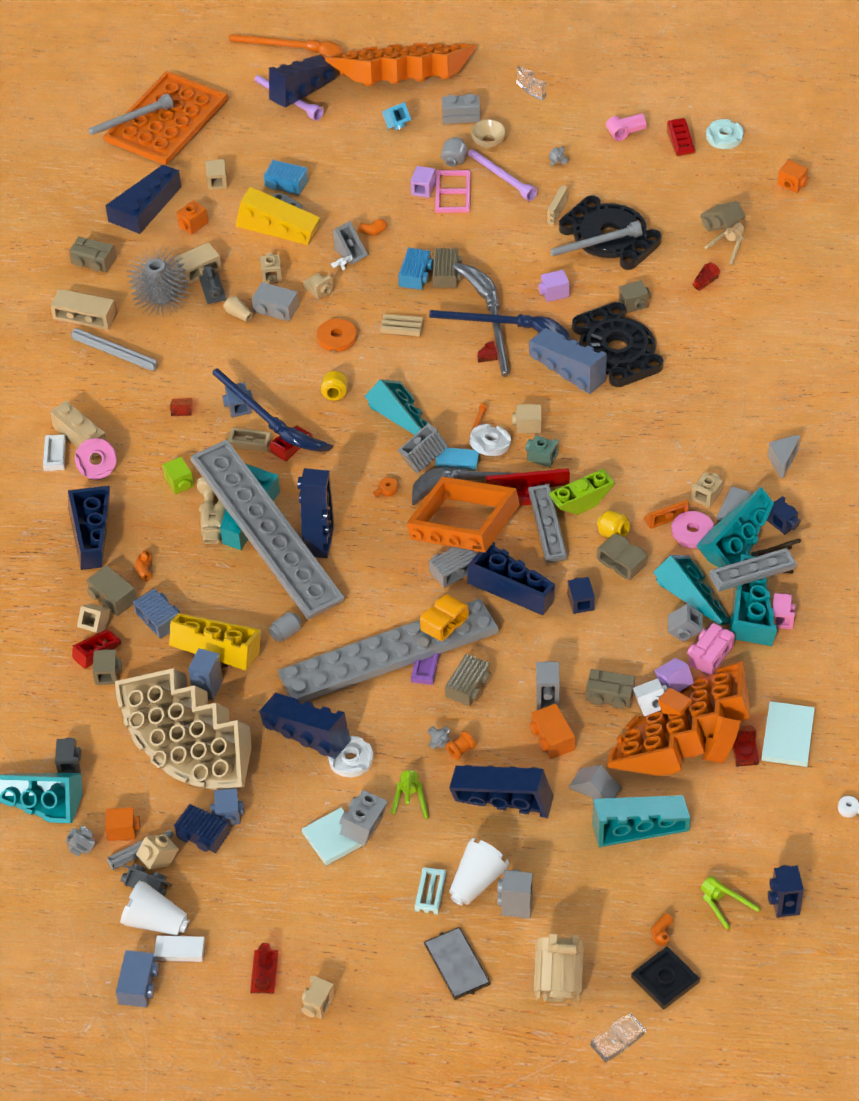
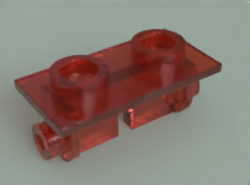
M262 943L258 950H254L250 993L275 994L278 950H272L269 943Z

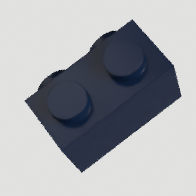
M783 865L779 868H774L773 878L769 879L771 891H768V900L770 905H774L776 918L800 915L804 889L798 865Z

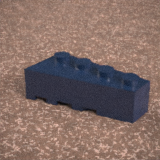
M304 468L302 477H298L297 489L300 490L299 503L301 504L302 541L314 557L328 558L334 531L330 471Z
M110 486L68 490V510L81 570L102 568L110 504Z
M495 542L491 544L486 552H478L468 564L467 583L540 615H544L554 603L555 584L537 571H531L526 568L525 563L521 560L516 561L510 557L509 552L505 549L500 550L497 548Z
M274 693L259 711L265 728L275 730L287 739L296 740L304 747H310L323 756L336 759L351 741L345 712L339 710L336 713H332L328 707L322 706L321 709L314 707L313 703L306 701L304 704H300L296 698Z
M455 766L449 787L456 802L483 807L488 803L499 810L505 811L506 807L520 809L519 813L529 815V812L532 811L540 813V817L543 818L549 817L554 797L544 770L536 767Z

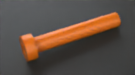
M480 404V410L473 428L479 426L484 411L488 408L486 404Z

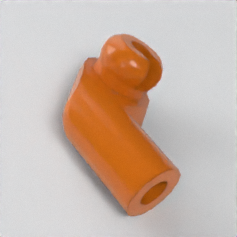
M378 219L371 224L360 222L358 231L377 235L387 228V222L384 219Z
M148 550L142 551L134 563V568L143 581H148L152 576L148 570L152 553Z

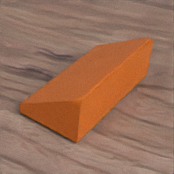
M687 499L651 512L644 517V520L650 529L674 521L679 514L688 511L689 501Z

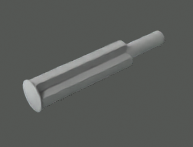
M171 830L164 833L168 838L174 836ZM143 840L107 857L110 868L114 870L139 858L136 853Z

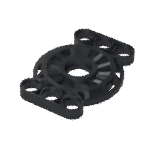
M596 196L585 197L559 220L560 233L564 235L573 234L576 242L603 235L602 229L615 228L620 230L627 228V225H630L631 222L639 220L642 224V236L634 238L628 235L582 248L587 253L602 258L620 257V266L626 270L634 269L661 244V233L655 229L647 230L645 220L634 209L620 204H600V199ZM594 203L596 206L590 207L587 204ZM576 214H584L583 217H577V216H575V215H576ZM564 224H571L572 227L567 228V227H564L563 225H564ZM655 237L657 238V240L651 241L648 240V238ZM637 248H644L645 250H644V251H637L636 249H637ZM631 258L633 261L625 262L624 259Z
M613 302L575 316L572 320L573 332L581 335L580 346L585 341L586 345L584 347L588 345L594 348V352L599 353L603 351L607 353L606 374L609 375V383L614 387L631 384L655 375L663 369V358L658 354H654L656 345L652 332L642 323L625 318L626 308L620 302ZM613 310H620L621 313H619V314H614V313H612V311H613ZM596 316H601V317H603L604 319H603V320H595L594 317H596ZM577 323H585L586 326H584V327H579V326H577L576 324H577ZM618 340L624 342L627 346L623 349H612L608 344ZM654 361L658 362L659 365L651 366L649 363ZM633 368H638L641 370V372L634 373L631 370ZM621 375L623 376V378L614 379L613 376Z

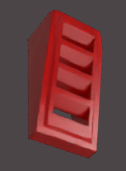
M685 118L669 120L667 122V133L676 156L695 153Z
M297 425L293 427V428H295V429H297V430H299V431H301V432H303V433H305V434H307V435L313 437L311 433H309L308 431L304 430L303 428H301V427H299V426H297ZM280 436L269 443L270 453L286 462L300 449L287 443Z
M109 629L104 630L73 645L72 657L79 665L86 669L93 665L94 651L114 650L121 644V640Z

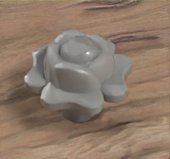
M564 146L560 148L554 147L549 153L548 158L551 160V166L559 162L563 165L567 163L568 158L564 156Z
M434 726L430 727L427 731L431 736L429 747L432 749L436 747L444 748L446 743L450 741V729L447 726L442 729H436Z

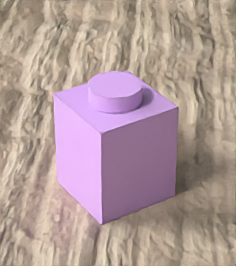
M422 166L416 167L410 181L411 195L430 198L436 183L435 169Z
M564 270L541 275V283L538 284L540 295H544L546 302L569 297V281Z
M677 658L654 670L662 686L666 685L667 689L671 688L680 692L694 683L689 665Z

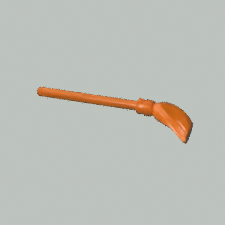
M235 34L229 36V40L232 42L304 48L307 51L319 52L324 58L337 53L346 54L338 44L331 41L321 42L310 39L298 41Z

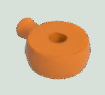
M390 477L382 479L379 482V489L373 491L375 497L381 494L393 496L398 490L397 481Z

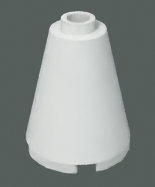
M476 838L469 840L449 893L452 895L450 898L460 906L463 904L469 905L510 865L508 860L505 863L501 859L503 854L482 840L479 843L474 842Z
M139 880L130 894L128 906L125 905L120 923L125 926L176 936L180 932L185 933L190 920L186 919L187 913L146 882Z

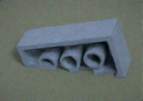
M547 328L543 329L529 341V355L533 359L538 360L548 369L555 371L562 378L576 385L580 390L591 394L606 381L607 353L603 351L599 353L594 352L593 347L588 345L582 347L578 341L574 339L568 341L564 335Z

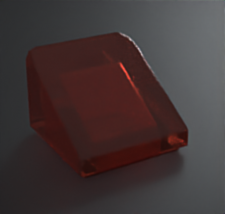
M172 399L170 403L171 416H192L193 399Z

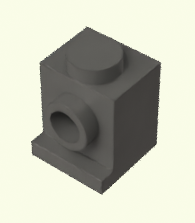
M75 738L56 739L55 764L57 772L81 773L79 761H81V749L76 746Z

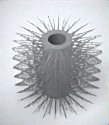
M154 252V259L152 256L150 260L146 258L148 262L144 259L142 260L146 264L136 262L142 265L135 267L138 268L135 270L141 271V273L128 270V272H133L136 277H132L134 274L127 277L134 278L132 282L135 285L130 287V289H136V291L131 294L137 295L139 290L142 292L140 294L142 300L138 302L139 304L143 303L144 299L146 303L142 307L146 306L147 303L149 304L150 301L153 304L156 303L158 308H160V304L171 306L168 303L172 302L171 298L174 301H179L173 297L178 295L175 293H191L181 291L183 288L190 287L183 286L188 280H181L187 275L180 274L182 270L178 273V270L182 269L179 267L185 264L181 263L177 268L178 264L176 263L181 259L175 260V263L172 261V265L170 262L171 258L168 259L167 263L164 259L161 260L158 254L156 258V253ZM138 295V298L136 297L132 300H139L140 295ZM161 305L162 315H163V305Z

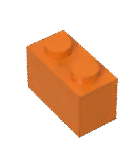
M556 703L531 712L530 730L533 735H537L541 750L546 752L550 759L575 750V736Z

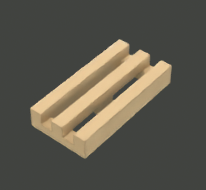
M560 186L547 209V223L549 225H555L568 201L567 186Z
M383 314L380 328L381 333L420 336L423 317Z
M231 428L228 441L236 449L268 452L272 432Z

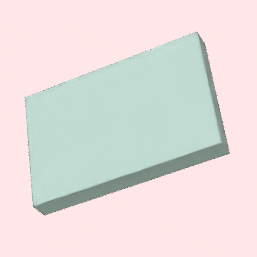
M770 701L761 761L807 767L815 707Z

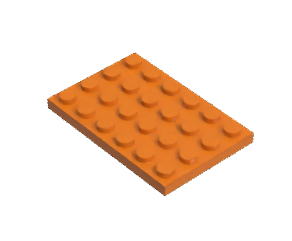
M165 71L125 114L157 102L162 95L167 93L170 95L174 107L167 110L160 108L114 126L104 135V141L167 165L228 100V96L224 92Z

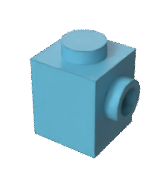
M405 102L382 111L388 129L392 127L395 130L406 126L405 122L411 120Z

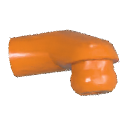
M664 913L651 927L653 941L660 946L666 945L670 940L666 929L673 922V918L667 913Z

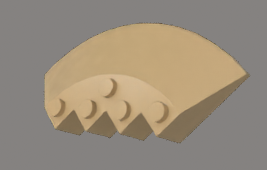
M174 668L115 681L117 702L122 710L125 727L131 733V738L140 751L143 750L151 758L150 762L157 768H162L169 776L196 787L208 789L244 787L252 748L249 725L238 720L229 722L228 708L218 703L208 704L207 691L195 685L187 687L186 674Z

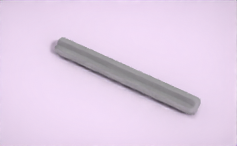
M75 328L71 333L72 339L148 370L155 371L158 367V361L81 329Z

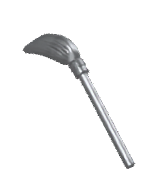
M462 263L454 264L453 268L464 276L477 293L485 299L488 311L492 315H499L498 310L500 306L497 288L490 277L475 267ZM492 323L501 375L507 377L509 375V368L501 324Z
M442 467L435 468L422 474L413 484L412 506L428 495L441 477L461 480H486V476L514 473L477 472L453 468L452 470Z

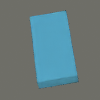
M448 447L445 448L441 455L436 456L435 467L476 471L479 453L476 450Z

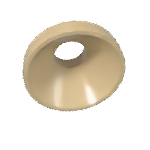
M481 120L475 123L471 129L472 139L483 148L495 147L504 140L505 127L496 120ZM487 138L493 139V141H483V140H484V139H487Z

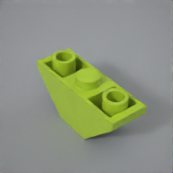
M603 468L549 492V496L560 510L579 515L596 507L614 486V481Z

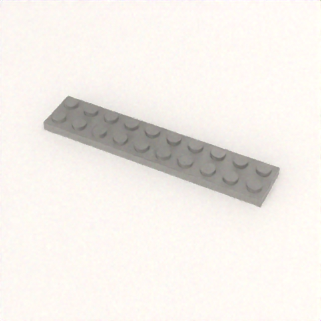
M224 440L191 456V462L307 620L343 603L344 596L228 440Z
M478 599L466 603L469 609V617L444 641H439L421 631L420 620L279 669L277 670L278 676L288 696L296 698L301 704L413 664L418 659L421 661L434 656L435 653L441 654L497 634L498 626L482 600Z

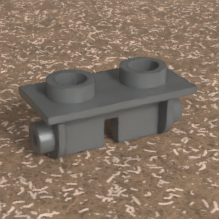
M205 266L203 275L199 276L207 304L225 301L226 296L218 272L215 273L214 268L211 266Z
M134 863L132 867L125 864L123 866L129 869L121 877V882H124L125 886L134 888L140 880L146 882L163 896L166 895L167 891L165 885L172 887L171 883L165 881L167 876L157 872H153V875L145 873L146 868Z

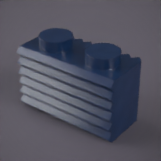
M192 804L186 807L174 824L176 835L181 841L195 843L200 850L205 852L210 850L217 853V850L222 846V843L230 833L227 820L216 817Z

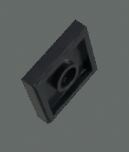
M668 946L631 973V978L663 1010L700 983V978Z

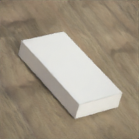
M66 434L45 435L44 471L65 470Z
M157 936L154 952L155 961L202 962L205 939L204 937Z

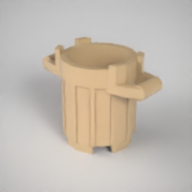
M549 934L547 938L536 939L533 988L535 999L541 998V994H543V1001L565 1002V999H572V996H574V1002L580 1001L583 981L584 941L578 940L579 936L572 935V939L557 938L558 934Z

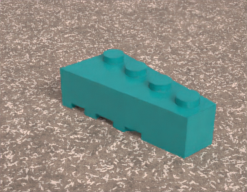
M246 464L272 501H274L280 492L278 475ZM226 509L220 526L222 544L242 550L248 538Z
M683 795L593 799L592 825L598 847L687 832L690 828V815Z

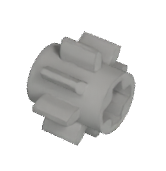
M81 826L79 830L73 828L66 838V844L69 845L68 849H70L69 852L80 856L81 852L88 854L91 851L95 839L92 838L93 833H91L90 829Z

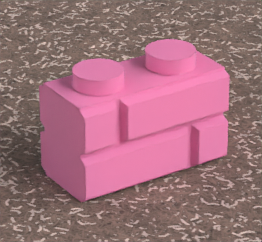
M714 623L708 629H703L698 643H693L688 650L689 665L707 675H712L733 648L734 633Z

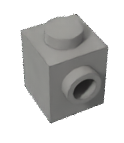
M689 604L668 615V633L682 642L703 631L702 613Z

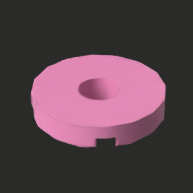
M87 439L76 450V467L87 478L95 480L105 478L111 474L116 465L115 450L110 443L103 439ZM99 453L102 461L98 465L92 464L90 462L91 454Z
M687 511L679 514L674 519L671 528L672 537L683 547L697 548L696 545L714 527V523L704 513ZM696 528L698 531L690 532L688 529Z

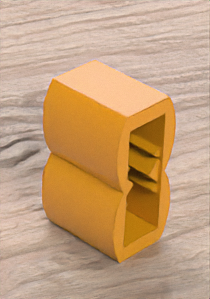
M448 594L436 600L434 607L421 614V631L439 641H444L456 628L460 627L469 617L468 605Z

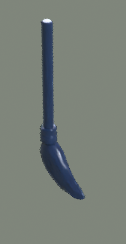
M438 310L429 311L430 318L517 324L518 327L533 328L539 333L547 328L564 335L566 340L570 341L567 330L558 322L545 316L532 317L531 315L522 314L518 316Z
M218 368L213 370L212 374L262 417L268 423L269 429L279 434L287 443L316 452H326L333 448L331 444L315 439L295 428L288 427L278 417H273L222 371Z

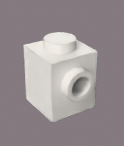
M658 678L633 688L638 705L644 716L661 710L658 699L667 690L666 685L662 686Z

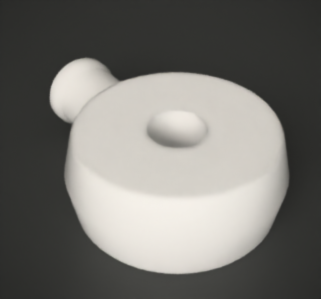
M845 796L838 802V811L844 817H854L859 814V802L852 796Z

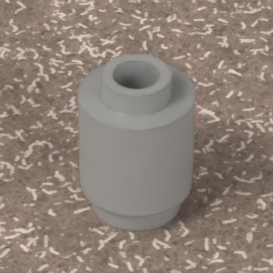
M287 612L271 623L268 631L276 642L285 641L301 630L300 624L302 622L296 613Z

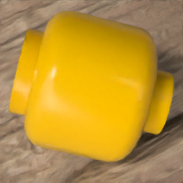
M329 371L326 373L321 383L322 395L331 401L342 399L347 392L348 381L346 376L339 371Z
M612 510L603 513L597 521L600 535L606 538L613 534L625 537L630 530L627 516Z

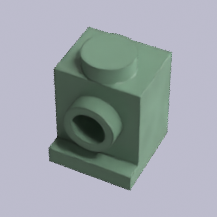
M537 435L533 440L529 439L525 447L527 460L550 468L559 454V440L554 439L552 441Z

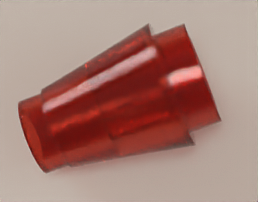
M712 262L704 264L692 282L694 288L701 291L718 279L720 269Z

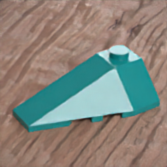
M759 487L708 531L696 545L708 562L718 568L739 562L741 554L750 555L753 544H756L759 539L757 535L761 526L765 525L774 502L764 489Z

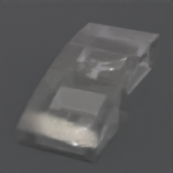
M518 66L516 73L519 86L535 98L543 100L546 97V82L534 78L533 71Z
M629 1013L613 1022L608 1031L593 1038L590 1046L606 1063L635 1043L646 1033V1029Z

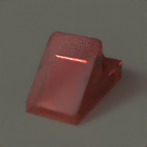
M752 725L739 727L737 737L732 746L736 767L759 765L756 746L757 731Z

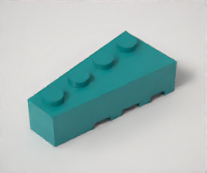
M741 554L739 562L754 558L755 556ZM767 578L734 587L729 631L734 633L735 640L767 646L773 645L777 628L776 624L774 625V613L770 605V593L766 585Z

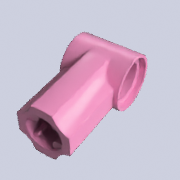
M642 113L623 119L619 116H613L606 122V127L616 141H621L629 133L646 129V121Z

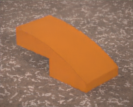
M718 716L713 738L707 737L702 759L723 764L735 742L741 721Z

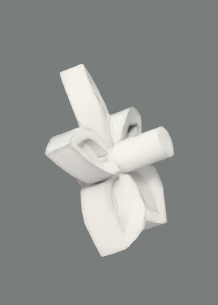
M352 255L342 257L330 264L333 268L340 265L342 270H345V264L349 263L353 258Z

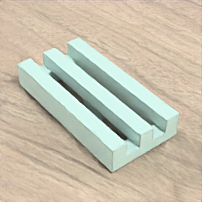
M423 867L415 903L416 912L424 910V913H429V911H433V914L439 913L446 870ZM427 874H431L426 903L424 904L422 903ZM440 875L435 903L432 905L431 900L436 876Z

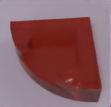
M494 341L486 343L478 351V363L497 360Z

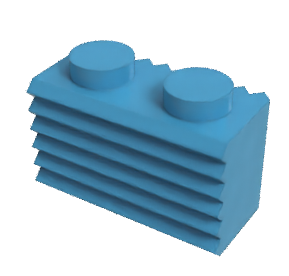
M274 159L264 173V184L266 187L283 190L289 194L301 195L308 182L306 167L282 161L279 162Z
M410 247L407 249L398 275L399 287L422 290L423 285L428 283V271L433 269L434 259L431 258L429 250L411 249Z

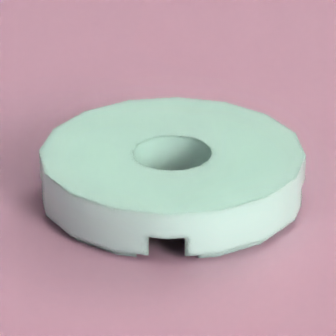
M729 119L713 121L706 129V140L715 148L731 149L737 147L743 140V128L739 123H732Z

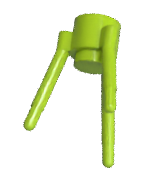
M406 770L401 773L400 782L397 783V791L391 814L396 812L402 791L405 793L406 804L410 803V794H414L417 791L424 818L428 819L422 783L418 782L419 775L417 772Z
M714 876L708 877L701 886V891L705 893L703 899L710 905L726 929H729L730 926L713 902V899L718 901L726 893L755 911H760L758 906L727 888Z

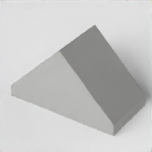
M350 221L333 230L335 251L343 258L352 255L353 259L349 262L351 265L368 256Z
M799 435L769 442L768 457L780 478H784L799 451Z
M601 765L579 769L569 788L597 799L615 798L621 786Z

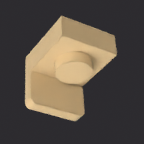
M317 273L305 280L303 287L319 300L333 291V280L330 275L324 278L321 274Z

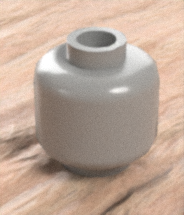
M457 137L446 140L441 152L442 160L451 167L461 165L467 153L466 144Z

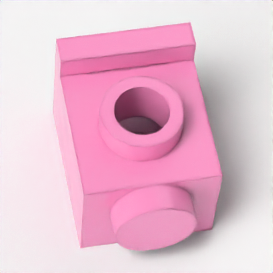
M774 593L773 620L776 628L793 629L795 604H791L792 595Z

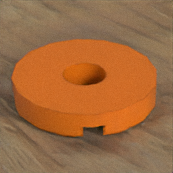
M340 318L330 319L319 326L317 330L318 343L327 351L332 349L342 352L354 345L356 341V328L347 320ZM334 334L341 335L339 337H333Z

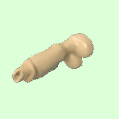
M201 477L198 479L196 487L204 496V502L199 508L201 512L203 543L218 544L221 537L220 526L226 508L219 499L217 504L214 505L215 493L205 479Z

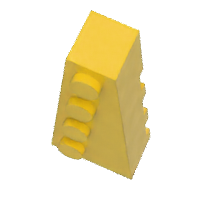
M249 187L240 202L236 227L308 245L317 231L320 217L253 187Z
M178 613L171 620L169 645L194 654H196L198 648L219 654L221 663L245 671L260 653L261 629Z

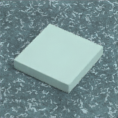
M342 808L302 828V834L326 866L363 846L340 835L342 825L339 822L344 813Z

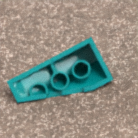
M380 379L364 396L368 400V405L371 409L414 435L428 424L427 421L421 419L422 411L413 405L415 399L401 381Z
M670 555L653 571L657 577L656 581L661 587L667 589L717 624H730V618L721 603L711 596L714 591L710 586L704 584L703 579L705 576L690 556Z
M82 773L0 774V803L10 807H17L30 815L34 814L42 817L47 822L73 823L82 798Z

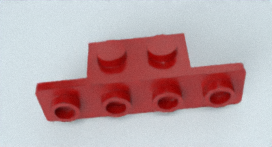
M568 468L486 476V484L516 488L520 506L531 505L528 487L545 484L555 487L565 486L570 483V470Z

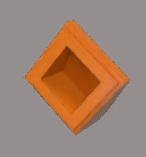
M668 688L658 699L662 714L682 715L692 703V699L674 689Z

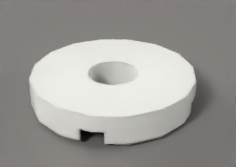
M483 424L473 428L469 438L472 448L478 453L487 456L502 455L510 448L511 436L502 427H491V424Z
M350 736L351 741L336 759L328 756L330 768L336 774L352 778L361 776L371 767L373 763L371 745L358 736ZM350 753L356 755L354 759L345 758Z

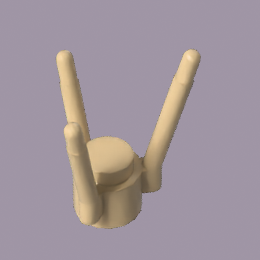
M737 222L725 229L720 235L709 242L705 249L713 246L724 236L729 241H736L729 262L730 266L733 265L740 243L744 239L742 236L744 233L743 225Z

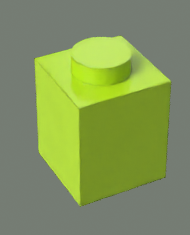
M182 457L162 464L164 478L175 494L194 487L192 472Z

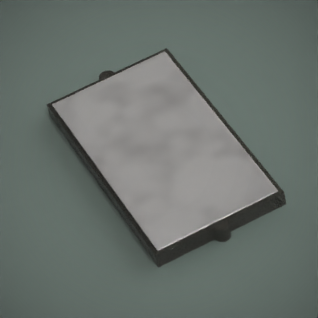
M460 927L446 933L441 932L439 936L424 942L428 953L454 1000L468 994L473 995L475 991L490 985L487 975Z

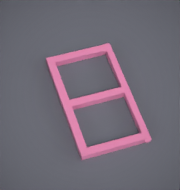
M436 170L435 213L470 212V170ZM440 176H466V188L440 189ZM440 194H466V207H439Z

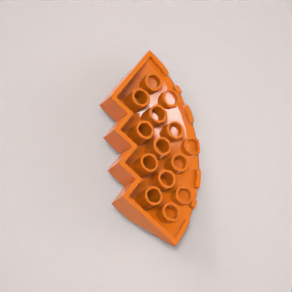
M413 43V46L404 47L401 44L388 45V48H380L378 50L375 46L363 48V50H350L349 54L344 55L343 53L333 54L325 57V61L355 82L364 83V86H373L375 82L381 80L389 81L390 84L400 83V80L414 78V81L421 82L430 76L450 79L466 63L476 49V44L454 43V45L444 46V43H434L427 46V43Z
M741 661L717 668V673L705 678L703 674L695 677L696 680L693 681V684L679 692L692 699V703L682 715L662 714L660 710L647 716H635L626 725L627 731L624 734H619L617 737V745L611 748L607 761L608 768L655 776L673 775L681 771L682 758L697 757L700 754H704L705 741L707 737L713 738L718 716L741 722L749 719L750 704L744 662Z

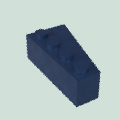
M320 55L303 59L302 62L294 61L290 65L282 64L278 68L270 67L269 100L286 108L333 81L336 75L335 67L327 63L325 58Z
M162 165L105 205L108 222L141 234L181 188L179 170Z

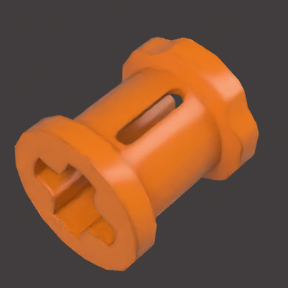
M462 731L460 736L453 742L449 741L446 743L448 753L455 760H459L461 755L468 749L472 750L476 747L474 739L466 731Z

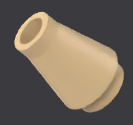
M230 296L225 301L223 308L226 310V313L245 322H249L253 317V312L246 307L239 297Z

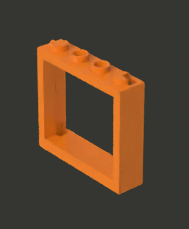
M441 477L408 520L407 527L411 540L486 552L520 506L516 488ZM445 499L496 507L479 531L429 522Z

